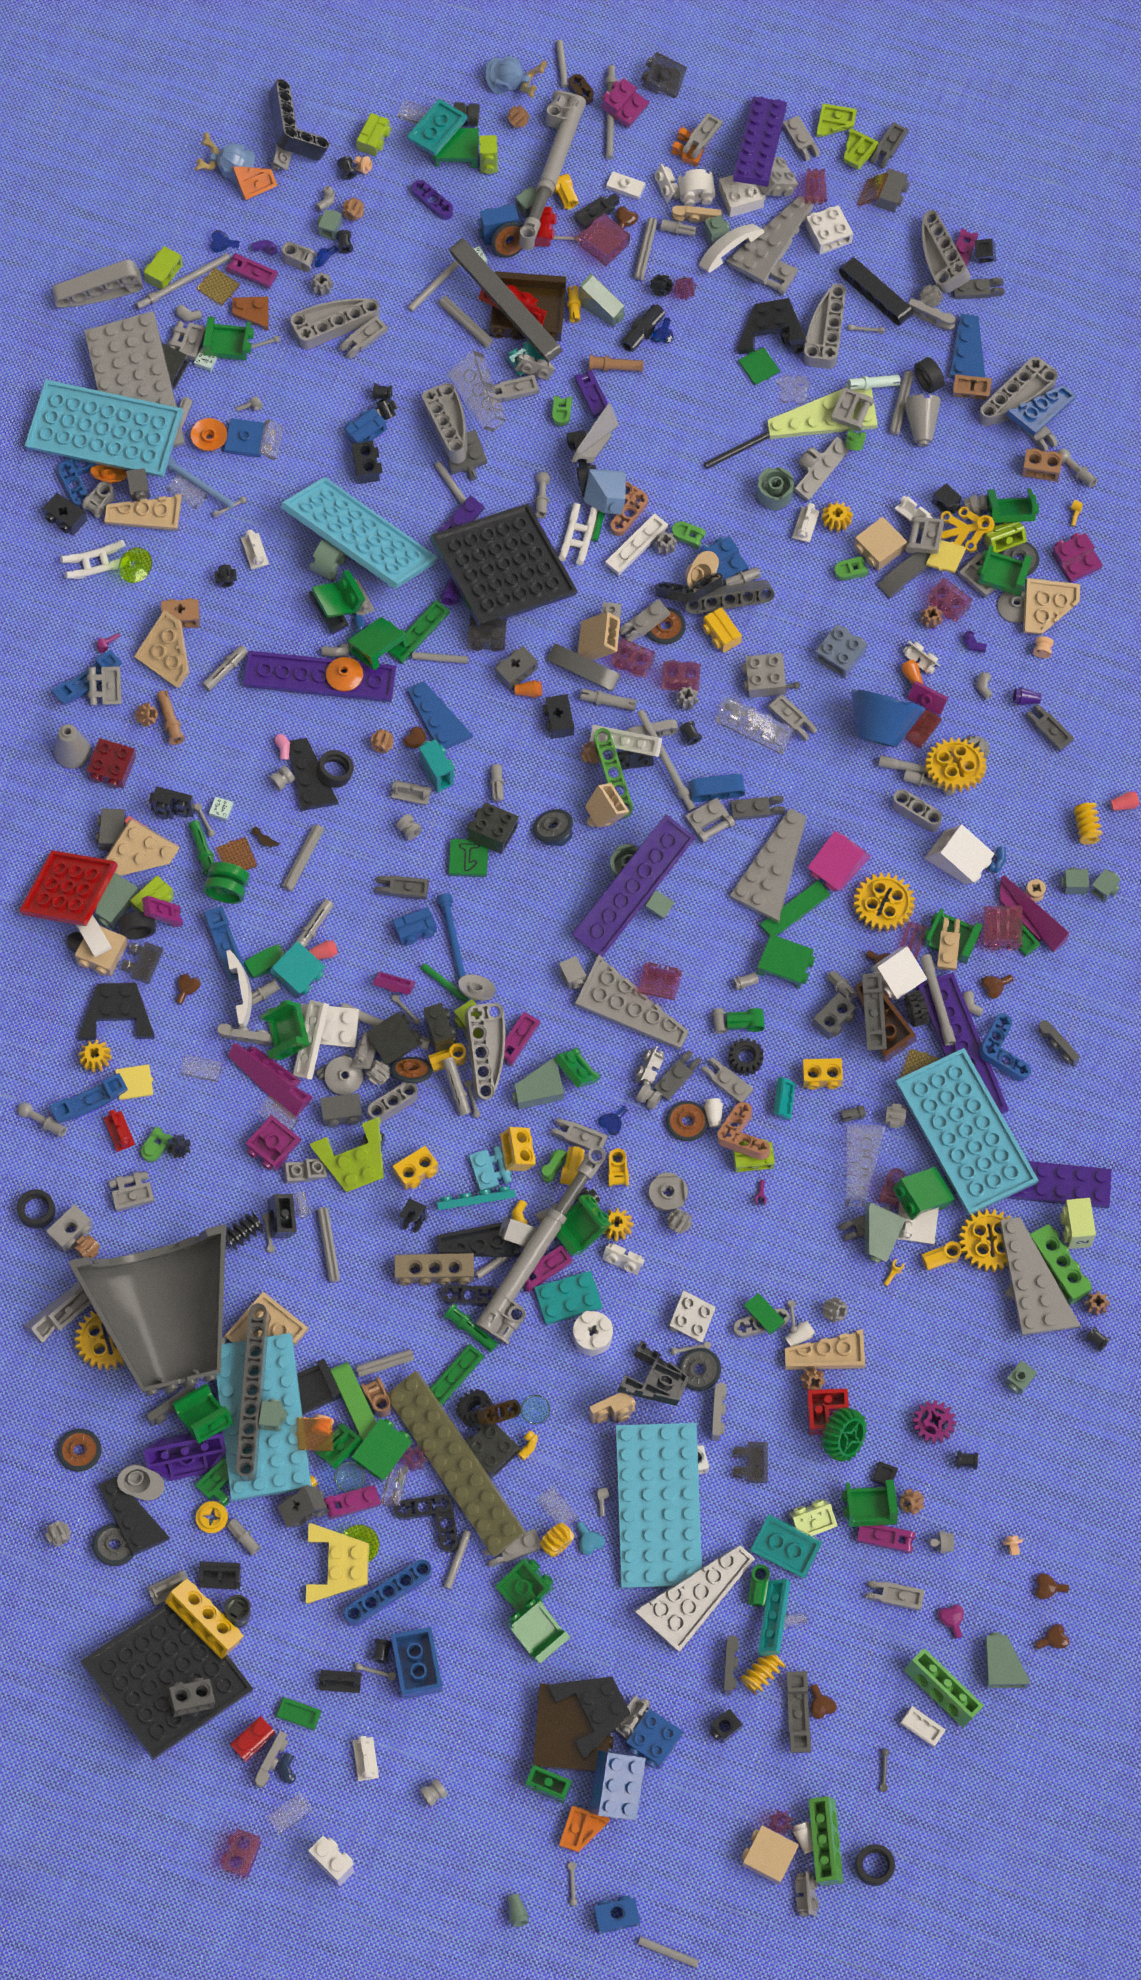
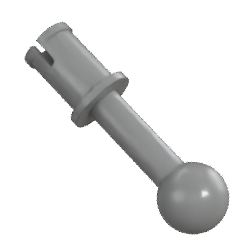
M1060 449L1057 452L1063 454L1062 463H1066L1077 473V479H1081L1090 488L1097 484L1098 479L1088 471L1086 466L1080 467L1071 458L1070 452L1067 449Z
M542 471L536 476V482L539 484V496L535 498L537 518L546 517L547 505L549 504V499L546 497V485L550 482V475Z
M906 769L903 781L919 785V787L922 784L934 788L938 786V782L932 784V779L924 777L925 773L920 774ZM945 786L937 788L942 790L947 796H952L957 792V789H955L954 793H952L951 788L944 791Z
M21 1103L17 1108L19 1116L34 1119L43 1125V1130H49L59 1137L65 1135L67 1131L65 1126L57 1123L52 1116L46 1118L35 1112L29 1103Z

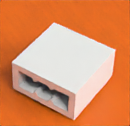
M734 175L719 179L718 189L730 217L764 207L766 195L763 194L759 185L734 182Z
M839 205L828 207L824 211L812 213L806 217L805 227L819 255L852 243L853 232Z
M908 946L898 948L871 967L873 973H881L882 990L890 1000L899 999L927 979Z
M322 1836L308 1850L310 1857L340 1887L354 1873L353 1860L345 1852L341 1854L338 1851V1845L332 1838L326 1839Z

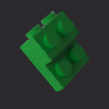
M523 1558L495 1586L518 1612L524 1608V1604L529 1599L539 1598L543 1600L554 1589L551 1585L553 1580L547 1574L543 1575L538 1570L540 1565L534 1559Z

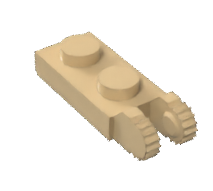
M681 205L672 208V218L676 222H683L684 220H689L693 223L705 222L707 219L722 215V211L719 209Z
M944 917L943 928L940 934L937 969L956 971L960 940V919H956L954 922V932H947L949 920Z

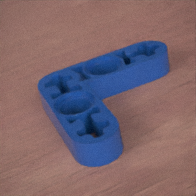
M71 458L60 463L58 472L72 503L83 509V502L78 500L77 494L80 493L83 501L88 494L79 476L90 472L93 466L101 464L88 462L86 467H80L78 464L82 460ZM65 468L69 470L70 477H68L66 472L64 471ZM77 482L79 485L77 488L71 489L69 484Z
M1001 1013L993 1020L979 1048V1055L983 1060L1015 1080L1024 1081L1031 1074L1030 1066L1001 1048L1012 1026L1011 1017L1008 1014ZM1004 1021V1026L1001 1029L998 1028L1001 1022ZM991 1034H997L1000 1041L994 1040ZM989 1046H993V1047L991 1048V1050H990V1054H988V1053H987V1051H988L987 1048H988ZM1001 1058H1006L1009 1061V1065H1004L1001 1062Z

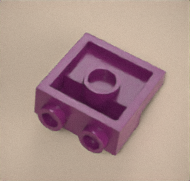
M623 78L621 81L616 80L611 87L613 90L611 92L607 91L603 95L601 108L629 128L647 108L649 101L636 93L637 88Z
M1075 533L1070 537L1071 540L1066 542L1061 540L1053 548L1052 555L1070 583L1103 567V564L1094 552L1095 547L1086 533Z
M271 1115L246 1142V1148L248 1149L246 1152L254 1159L256 1157L261 1159V1164L268 1171L273 1169L276 1172L289 1158L288 1155L301 1142V1138Z

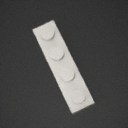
M654 513L605 561V565L619 576L656 540V535L662 534L668 528V524Z
M599 725L592 726L590 742L594 741V735L598 729L606 728L611 733L615 748L659 757L662 738ZM603 733L597 736L600 742H605L608 739Z
M313 1000L309 1001L305 1027L310 1046L298 1052L294 1076L311 1080L313 1078L329 1004Z

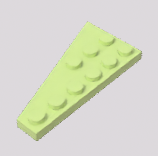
M872 388L868 390L854 389L856 392L873 398ZM843 389L768 419L767 425L770 439L847 432L848 429L853 430L851 427L831 420ZM858 401L851 419H857L863 405L862 402ZM874 402L867 411L862 423V430L876 429L878 426Z

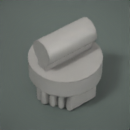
M976 494L972 495L970 498L964 499V505L972 513L981 515L982 510L988 509L987 496L981 495L978 498Z
M938 1531L937 1539L930 1538L927 1543L929 1546H937L939 1554H946V1552L954 1551V1534Z

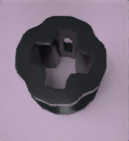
M349 156L340 158L337 161V166L342 171V179L351 180L356 177L357 171L353 168L352 158Z
M340 230L336 233V238L339 242L337 247L339 253L347 254L353 251V245L351 244L352 234L349 230Z
M374 383L372 398L376 400V398L384 399L388 397L391 401L393 385L387 387Z
M688 721L679 728L680 732L684 733L687 738L686 743L689 746L697 744L702 739V735L698 734L695 728L694 721Z
M1094 1327L1084 1341H1089L1098 1348L1099 1352H1102L1111 1338L1105 1337Z
M957 1451V1469L968 1467L977 1470L978 1452L970 1454Z
M375 1639L374 1654L370 1660L387 1664L389 1662L387 1658L389 1647L392 1646V1642L384 1639Z

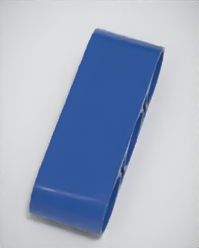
M741 774L703 777L689 781L693 802L712 801L715 798L719 800L738 798L745 795L743 775Z

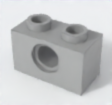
M74 1204L46 1233L48 1238L65 1253L68 1249H73L76 1246V1241L82 1235L86 1236L91 1231L93 1225L91 1219ZM69 1227L76 1228L72 1233L66 1232Z

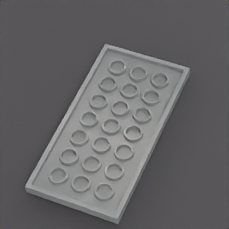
M154 311L84 330L98 391L177 407ZM181 423L173 448L186 445Z

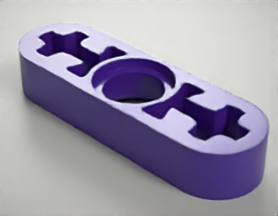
M417 180L413 183V195L440 219L448 220L453 216L452 204L423 180ZM435 197L438 200L435 203H430L428 199Z

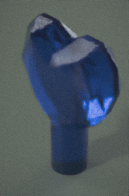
M216 230L212 233L213 241L210 244V248L213 252H222L228 247L239 248L240 241L230 240L225 232Z
M337 247L321 248L316 253L315 267L324 266L330 256L338 252Z
M664 318L662 327L657 328L651 334L653 342L669 344L673 341L674 335L672 330L669 329L670 318Z
M622 1106L616 1113L601 1115L598 1119V1125L606 1128L607 1133L610 1135H617L620 1133L622 1126L621 1118L628 1112V1109Z

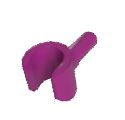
M117 633L107 639L100 638L97 641L99 652L107 651L109 649L107 644L119 638L120 634Z
M760 1180L759 1192L755 1198L756 1205L758 1198L764 1199V1206L767 1202V1198L764 1196V1180Z

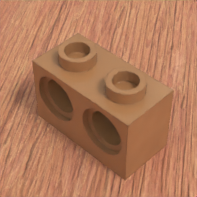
M955 374L953 395L955 397L989 400L992 378Z
M1035 448L1026 449L1022 477L1058 482L1063 454L1054 451H1040Z

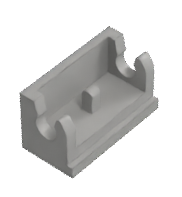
M503 1217L499 1236L504 1240L525 1247L537 1228L511 1218Z

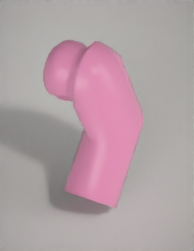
M278 734L275 737V744L280 749V759H289L290 741L285 735Z

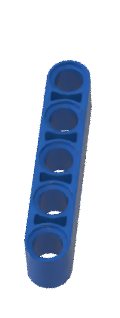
M424 1559L416 1561L348 1605L345 1609L346 1622L351 1626L360 1625L429 1580L432 1575L430 1563ZM419 1567H426L428 1571L426 1574L421 1575L417 1572V1569ZM402 1578H409L411 1582L409 1585L403 1586L400 1584V1580ZM392 1589L394 1593L392 1596L386 1597L383 1595V1591ZM374 1600L377 1604L373 1608H368L366 1602ZM357 1611L360 1615L357 1619H351L348 1617L349 1613Z

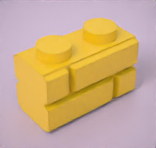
M720 607L703 618V631L706 635H711L716 649L720 648L725 653L742 642L741 633L723 608Z

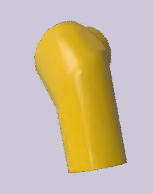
M519 1199L511 1213V1218L528 1224L523 1215V1211L527 1206L525 1201Z
M529 1431L524 1436L528 1443L517 1453L518 1457L523 1461L535 1450L538 1436L533 1431Z

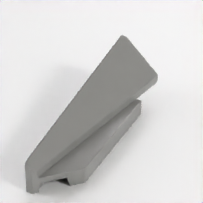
M610 403L607 404L577 448L572 462H577L578 459H586L587 463H593L610 440L612 435L610 433L619 425Z
M77 1282L27 1322L24 1327L38 1341L43 1343L55 1328L58 1331L62 1330L91 1303L81 1285Z

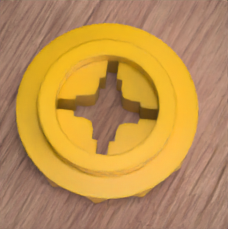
M215 1501L204 1503L196 1512L198 1527L208 1534L218 1533L225 1528L228 1522L226 1508ZM214 1510L215 1517L218 1519L213 1520V1523L210 1525L209 1519L206 1517L211 1516Z

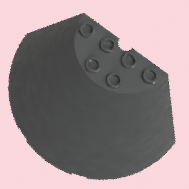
M225 1224L207 1228L199 1233L197 1237H190L175 1244L112 1259L105 1258L92 1261L89 1257L69 1261L72 1272L142 1393H146V1396L158 1394V1391L163 1390L164 1394L175 1392L181 1386L184 1389L195 1387V1384L199 1381L205 1380V1382L216 1380V1375L221 1373L226 1246Z

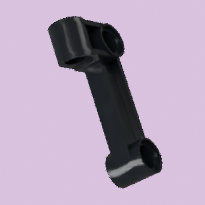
M585 430L566 433L569 449L574 448V452H576L586 437ZM578 459L577 477L580 491L584 498L589 469H596L595 464L590 465V463H587L586 459Z

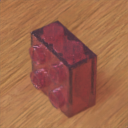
M605 214L600 218L597 217L588 229H584L580 234V246L605 266L630 244V234Z
M984 906L985 948H988L990 951H997L1000 948L1015 951L1023 948L1022 906Z

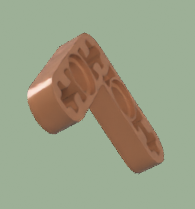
M627 481L625 488H628L630 492L625 495L626 504L623 507L622 514H617L611 522V533L615 536L624 535L648 505L647 494ZM642 498V499H643V502L640 501V502L637 504V508H636L635 505H636L637 499L640 500V499ZM627 510H631L634 512V515L626 517L624 513ZM622 523V528L615 529L616 526Z
M745 1102L738 1103L717 1133L718 1144L756 1159L768 1158L770 1155V1144L768 1142L742 1133L752 1117V1107ZM734 1122L740 1124L737 1127L730 1126V1124ZM742 1141L749 1143L746 1146L739 1145Z

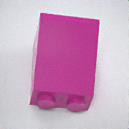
M834 831L808 868L812 870L810 874L816 879L822 878L825 880V885L829 889L841 891L870 859L871 855L842 833Z

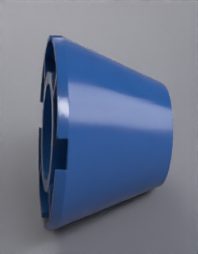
M852 689L851 692L857 737L889 747H898L925 710L924 707L917 704L907 703L897 698L859 689L858 691Z

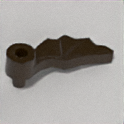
M258 827L252 829V835L258 836L260 844H263L264 847L272 848L273 846L277 847L280 845V843L272 840L268 835H263Z

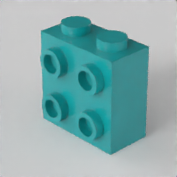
M435 739L433 741H426L419 747L421 766L438 793L454 785L455 773L453 770L455 766L451 759L448 760L446 758V751L443 745H439Z
M297 941L271 968L270 973L298 998L301 994L305 996L312 988L310 984L314 980L318 982L324 976L323 970L326 966Z

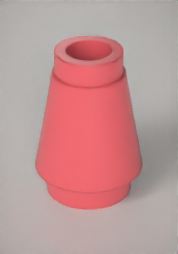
M1129 791L1110 800L1113 811L1136 809V806H1140L1136 791Z
M326 940L308 950L318 960L334 958V955L338 954L334 940Z

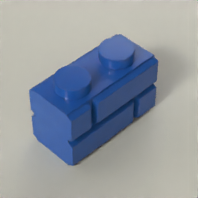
M374 408L369 411H363L358 419L349 421L344 428L345 436L352 444L372 441L387 430L386 421Z
M429 907L393 920V927L401 945H412L417 939L423 937L424 939L431 938L437 932V926Z

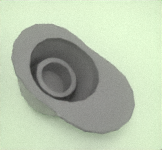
M132 1464L122 1469L117 1478L118 1487L121 1491L147 1501L160 1497L165 1487L164 1480L158 1473L140 1464Z

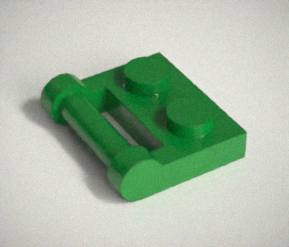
M578 1047L571 1051L560 1053L554 1058L577 1088L594 1084L601 1078L599 1073L595 1072L582 1057Z
M342 1422L337 1426L338 1429L319 1447L316 1446L312 1450L318 1458L325 1461L333 1469H336L363 1442L360 1436Z

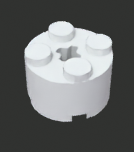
M695 169L685 172L686 175L683 177L681 175L678 177L680 200L684 203V206H694L695 203H702L703 205L712 203V199L715 197L712 172L709 171L708 174L704 169Z
M586 1311L580 1315L573 1326V1341L578 1351L587 1356H597L609 1349L613 1335L611 1321L604 1314L596 1311ZM592 1331H593V1332H596V1334H593V1336H590V1333H592Z

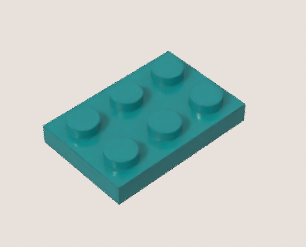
M438 99L407 135V139L433 156H436L467 120V115Z
M591 1271L534 1287L546 1326L578 1317L586 1311L603 1309Z
M768 1514L750 1551L805 1578L823 1542Z

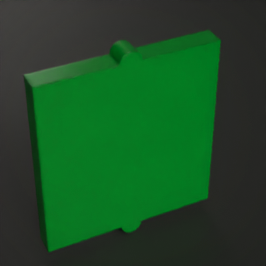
M764 347L738 360L754 385L769 380L770 377L780 373V369Z

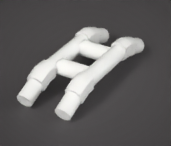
M573 503L559 559L560 561H565L570 546L580 548L576 563L583 565L587 556L598 509L591 507L587 525L577 523L581 504ZM574 530L585 532L583 541L572 539Z
M120 540L103 548L80 554L60 556L61 563L71 564L82 561L84 570L65 572V578L82 579L86 576L118 569L129 563L130 559L127 555L110 561V563L107 557L108 554H112L118 551V549L125 547L124 541ZM100 556L102 565L91 567L89 559Z

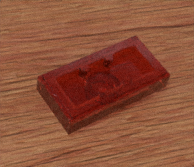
M926 709L905 739L921 749L942 719Z

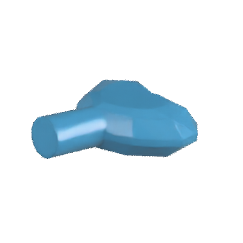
M583 1521L576 1525L582 1535L579 1546L583 1554L590 1555L594 1549L604 1547L605 1540L603 1536L594 1531H588Z

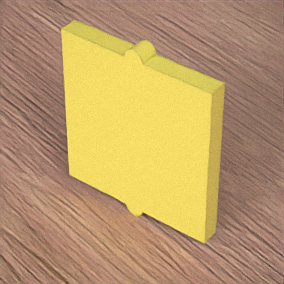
M941 540L939 553L930 554L926 566L955 574L966 551V547L954 544V542Z
M149 1064L116 1069V1074L120 1073L128 1088V1091L119 1096L120 1100L153 1095V1078L151 1077Z

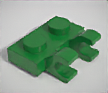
M223 1457L195 1484L196 1488L209 1500L215 1497L224 1507L230 1502L228 1496L221 1491L229 1483L226 1458Z

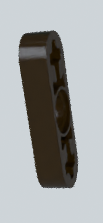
M516 1399L481 1407L477 1413L478 1421L481 1425H491L518 1417L521 1411L520 1403Z

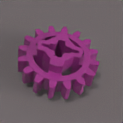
M934 1400L933 1405H931L929 1401H926L925 1407L920 1405L919 1411H915L914 1416L917 1418H913L912 1423L917 1425L914 1426L913 1430L919 1431L918 1438L925 1437V1443L930 1439L933 1445L936 1440L941 1444L943 1443V1437L948 1440L950 1438L949 1433H954L955 1429L953 1426H956V1421L952 1419L955 1418V1413L950 1414L951 1407L945 1409L944 1402L937 1405V1400ZM926 1413L927 1419L921 1422L922 1416ZM931 1419H933L935 1422L938 1421L937 1426L934 1423H930ZM947 1423V1428L942 1432V1425Z

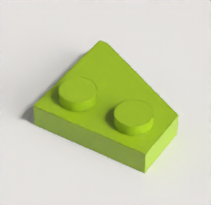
M823 103L816 137L819 138L849 130L850 128L853 129L857 109Z
M850 128L844 154V163L859 170L875 152L879 142Z

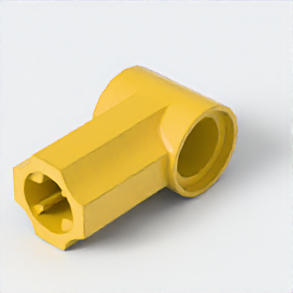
M568 173L560 175L554 192L558 194L564 209L570 210L578 205V199L573 190L570 175Z
M455 1043L449 1049L428 1056L434 1072L445 1069L442 1062L444 1059L454 1057L455 1064L461 1066L466 1063L468 1058L466 1048L461 1043ZM456 1052L463 1053L460 1057L453 1056Z
M576 1146L568 1148L560 1184H571L578 1173V1167L584 1159V1149Z
M951 1241L946 1243L945 1246L922 1254L921 1257L927 1271L948 1263L958 1262L961 1255V1246L957 1242ZM949 1249L956 1250L957 1254L955 1256H950L947 1253V1251Z

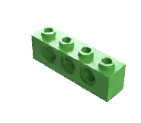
M1048 1224L1031 1233L1032 1240L1069 1306L1088 1296L1092 1290L1091 1282L1087 1277H1084L1080 1271L1079 1264L1072 1259L1069 1249L1060 1241L1057 1231ZM1046 1245L1051 1246L1053 1250L1047 1249ZM1057 1261L1062 1262L1064 1267L1059 1266ZM1067 1278H1072L1075 1283H1071Z
M925 1648L904 1669L962 1728L984 1707Z
M829 1796L809 1799L816 1883L822 1886L843 1884L836 1800Z

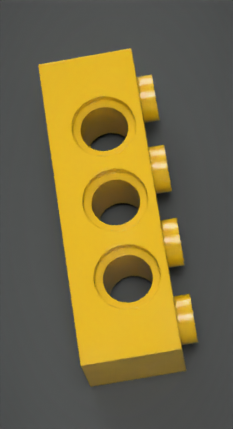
M188 1579L172 1590L165 1600L177 1615L221 1659L237 1647L244 1637L240 1630Z

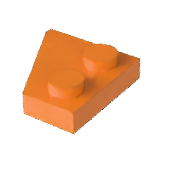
M232 167L245 200L278 186L270 168Z
M572 1806L559 1847L579 1853L609 1823L610 1818L589 1813L587 1810Z

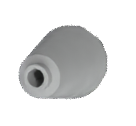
M924 394L909 396L904 404L914 443L920 447L929 446V443L933 441L941 400L935 395H930V398H924Z
M66 724L59 729L54 746V756L57 762L66 768H79L90 758L91 745L75 726Z

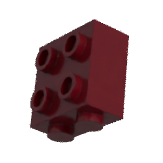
M99 738L86 770L88 778L95 783L103 782L112 788L119 787L124 789L136 759L135 748Z

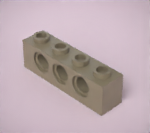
M474 1253L395 1255V1283H399V1285L408 1286L411 1283H419L420 1285H430L431 1283L449 1285L451 1282L467 1285L470 1282H474ZM417 1267L420 1271L417 1274H412L410 1269ZM432 1267H437L440 1269V1271L435 1274L431 1273L429 1270ZM451 1267H458L460 1269L457 1273L449 1271Z

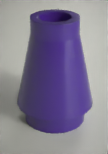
M452 578L448 579L440 595L441 602L447 606H453L458 601V589Z
M1022 687L1014 689L1013 703H1017V705L1041 703V693Z

